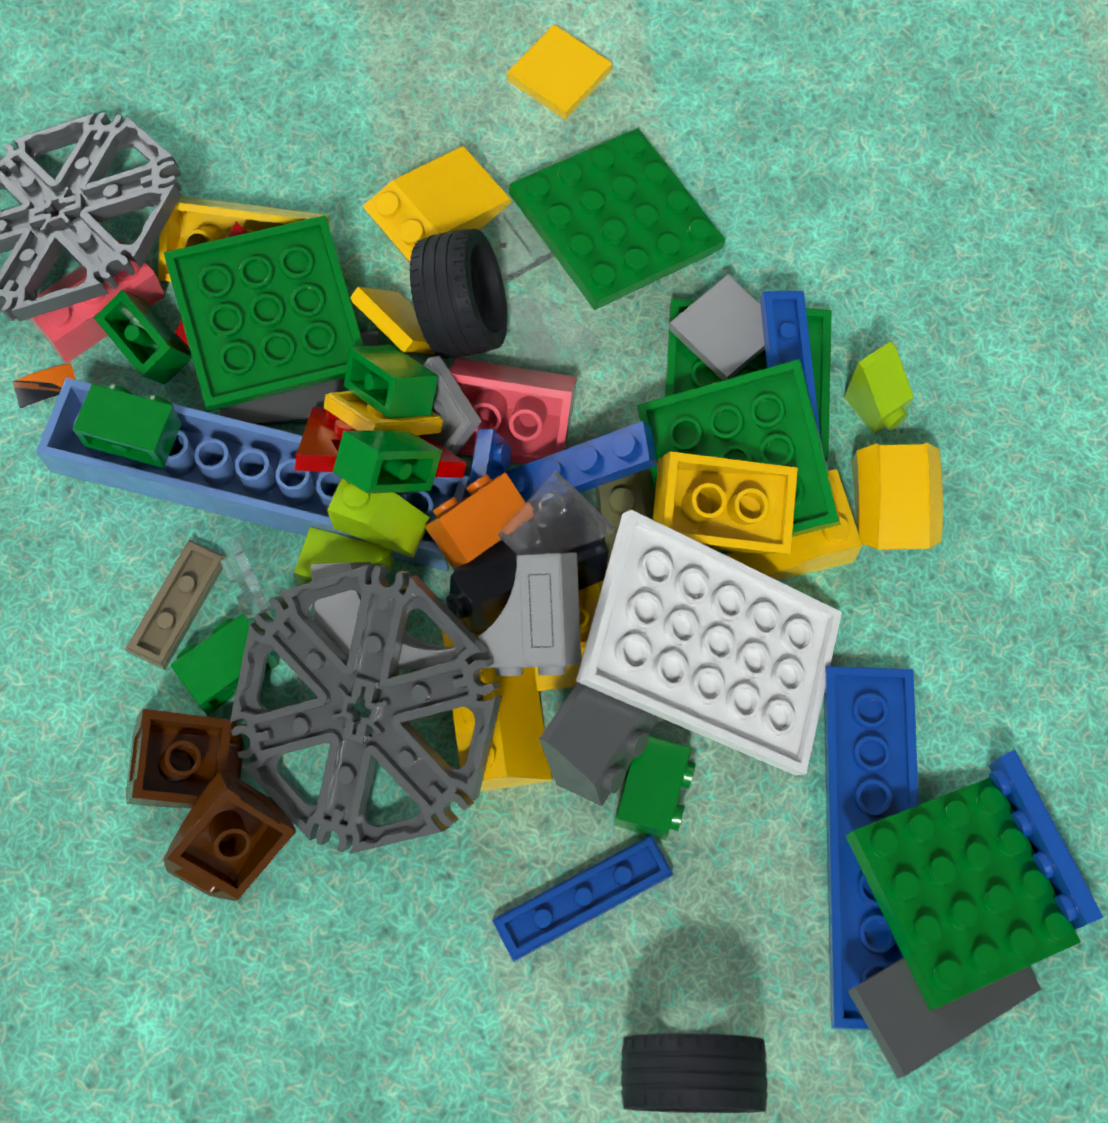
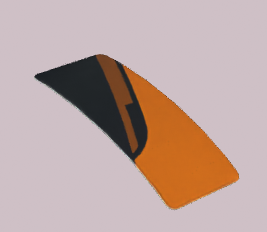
M72 364L48 368L12 381L19 408L22 409L34 403L59 396L66 378L76 380Z

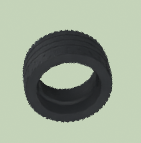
M460 229L431 235L417 241L415 246H413L410 257V286L418 324L430 349L441 358H458L500 348L504 343L507 331V301L498 260L484 233L479 229Z
M659 1033L624 1037L621 1053L623 1109L682 1113L766 1112L768 1081L766 1077L767 1055L764 1039L752 1036L705 1033Z

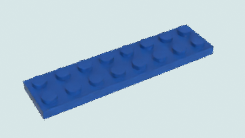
M826 666L824 722L831 1029L870 1030L848 990L902 959L903 955L850 847L846 835L853 830L919 805L913 669Z

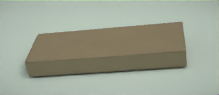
M188 540L125 650L129 654L166 670L228 561L226 556Z

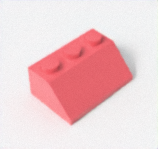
M120 240L117 241L119 244H127ZM130 261L135 269V274L131 276L127 271L118 272L114 276V281L119 286L116 289L110 288L105 282L101 283L109 294L30 318V320L67 364L108 336L94 317L121 290L146 300L150 306L165 297L156 274L146 262L140 268L136 262ZM80 266L37 296L43 297L45 294L60 289L79 286L86 280L87 272Z
M461 358L455 359L449 371L482 421L459 450L458 454L474 456L478 429H494L509 443L511 450L510 462L527 464L566 449L577 377Z

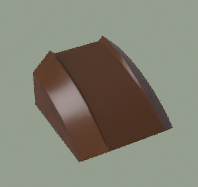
M142 709L137 716L132 736L126 786V804L192 808L219 771H230L240 779L242 758H239L237 753L243 751L244 742L241 734L232 736L231 730L237 726L236 721L230 723L229 719Z
M219 771L181 824L165 854L163 862L168 873L208 896L236 901L239 900L291 839L296 830L291 819L271 797L264 795L240 780L230 771Z

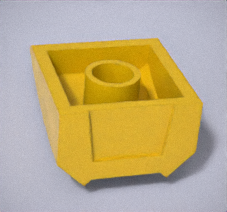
M876 443L856 450L851 466L857 531L861 543L878 550L930 549L942 542L943 489L940 449L929 443L908 445H879Z

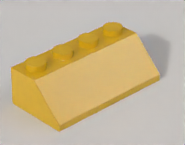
M181 196L159 235L158 280L171 282L163 252L227 238L236 221L247 233L324 215H326L329 225L330 215Z
M488 628L483 629V630L478 631V632L473 633V634H474L476 637H479V636H480L481 634H483ZM442 631L444 647H455L453 641ZM523 667V675L496 676V668H482L480 678L484 683H500V688L483 695V698L491 699L502 696L480 791L552 781L551 769L539 740L545 729L539 691L537 692L534 668ZM466 707L452 709L460 768L466 764L475 726L474 714Z

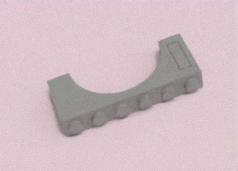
M577 553L517 555L516 577L509 600L497 620L483 634L477 637L489 651L477 653L472 657L474 661L486 657L493 658L494 664L484 668H496V676L523 675V667H538L539 675L566 674V666L581 663ZM371 562L311 564L312 582L369 565ZM354 590L322 598L313 603L314 622L347 657H349L361 595ZM405 630L395 676H399V669H413V671L446 663L453 658L455 647H444L425 642Z

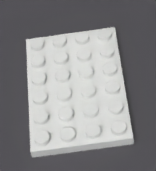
M630 510L622 513L576 682L795 776L805 775L808 769L825 692V667L831 664L842 612L642 514Z

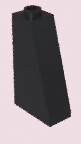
M563 497L557 498L535 513L534 517L450 576V592L446 598L447 607L472 633H476L490 627L504 610L515 582L517 555L577 553L579 591L604 581L609 550Z

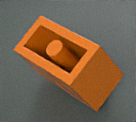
M506 472L492 480L488 474H485L466 487L470 494L466 498L458 502L455 496L432 510L436 518L426 524L425 528L453 569L469 563L534 517Z

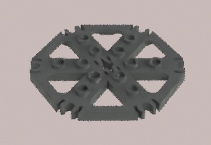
M96 113L14 139L13 141L19 149L15 150L10 144L3 146L7 151V155L0 160V189L8 191L20 204V206L0 212V253L12 250L0 270V312L2 311L9 321L18 319L20 322L109 294L101 283L105 282L110 288L116 289L119 286L114 281V276L118 272L127 271L129 275L133 276L135 269L130 261L136 262L140 268L145 262L181 197L179 191L182 190V186L176 178L181 176V172L173 156L128 116L124 119L121 114H117L111 123L105 113H100L98 116ZM77 143L55 180L37 164L38 159L43 154ZM126 148H135L150 161L146 165L104 178L117 155ZM144 207L154 208L144 224L140 236L131 245L119 244L98 223L134 210L143 209ZM64 248L87 272L86 280L79 286L60 289L45 294L43 297H38L37 292Z
M369 564L277 592L281 596L271 597L268 602L276 610L275 620L264 612L257 614L254 617L256 622L249 625L230 723L240 719L247 720L246 724L236 726L231 730L232 736L243 733L250 739L249 748L238 752V757L243 759L252 756L257 757L255 762L242 764L245 770L310 841L316 838L317 844L323 845L329 842L331 832L334 831L339 836L337 851L344 852L352 846L349 854L443 832L459 820L451 811V801L456 802L465 811L474 804L473 800L479 798L502 696L491 699L483 698V695L500 688V683L486 684L480 678V670L494 664L493 658L486 657L476 661L472 659L477 653L489 651L482 642L417 575L410 576L408 571H399L396 574L395 583L390 585L386 579L388 566L386 565L375 566L376 564ZM354 590L361 595L349 657H347L313 621L311 607L319 599ZM414 609H420L453 641L455 654L446 663L395 676L408 615ZM274 650L318 698L276 710L267 709L261 702L260 693L269 654ZM365 699V707L371 710V715L363 717L361 720L360 711L354 709V704ZM459 707H466L471 710L475 717V726L466 764L462 768H453L448 765L408 721ZM330 742L318 804H312L282 774L279 768V761L283 754ZM376 761L420 807V812L416 817L380 826L369 821L366 815V808Z

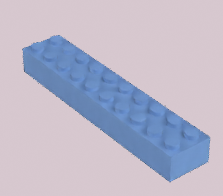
M66 378L36 450V453L50 472L307 536L309 528L313 527L362 540L333 529L327 511L342 478L333 472L294 471L296 454L302 439L301 435L172 404L182 425L165 467L161 468L84 447L72 428L91 384ZM435 477L431 491L395 493L430 517L431 522L436 518L432 511L453 496H455L458 502L467 497L466 487L469 485V477ZM427 529L414 558L392 551L395 559L449 571V562Z

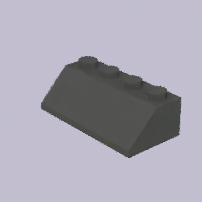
M578 682L539 740L556 785L603 806L610 793H616L621 787L625 777V770L633 758L639 757L645 750L648 743V735L655 724L662 722L664 719Z

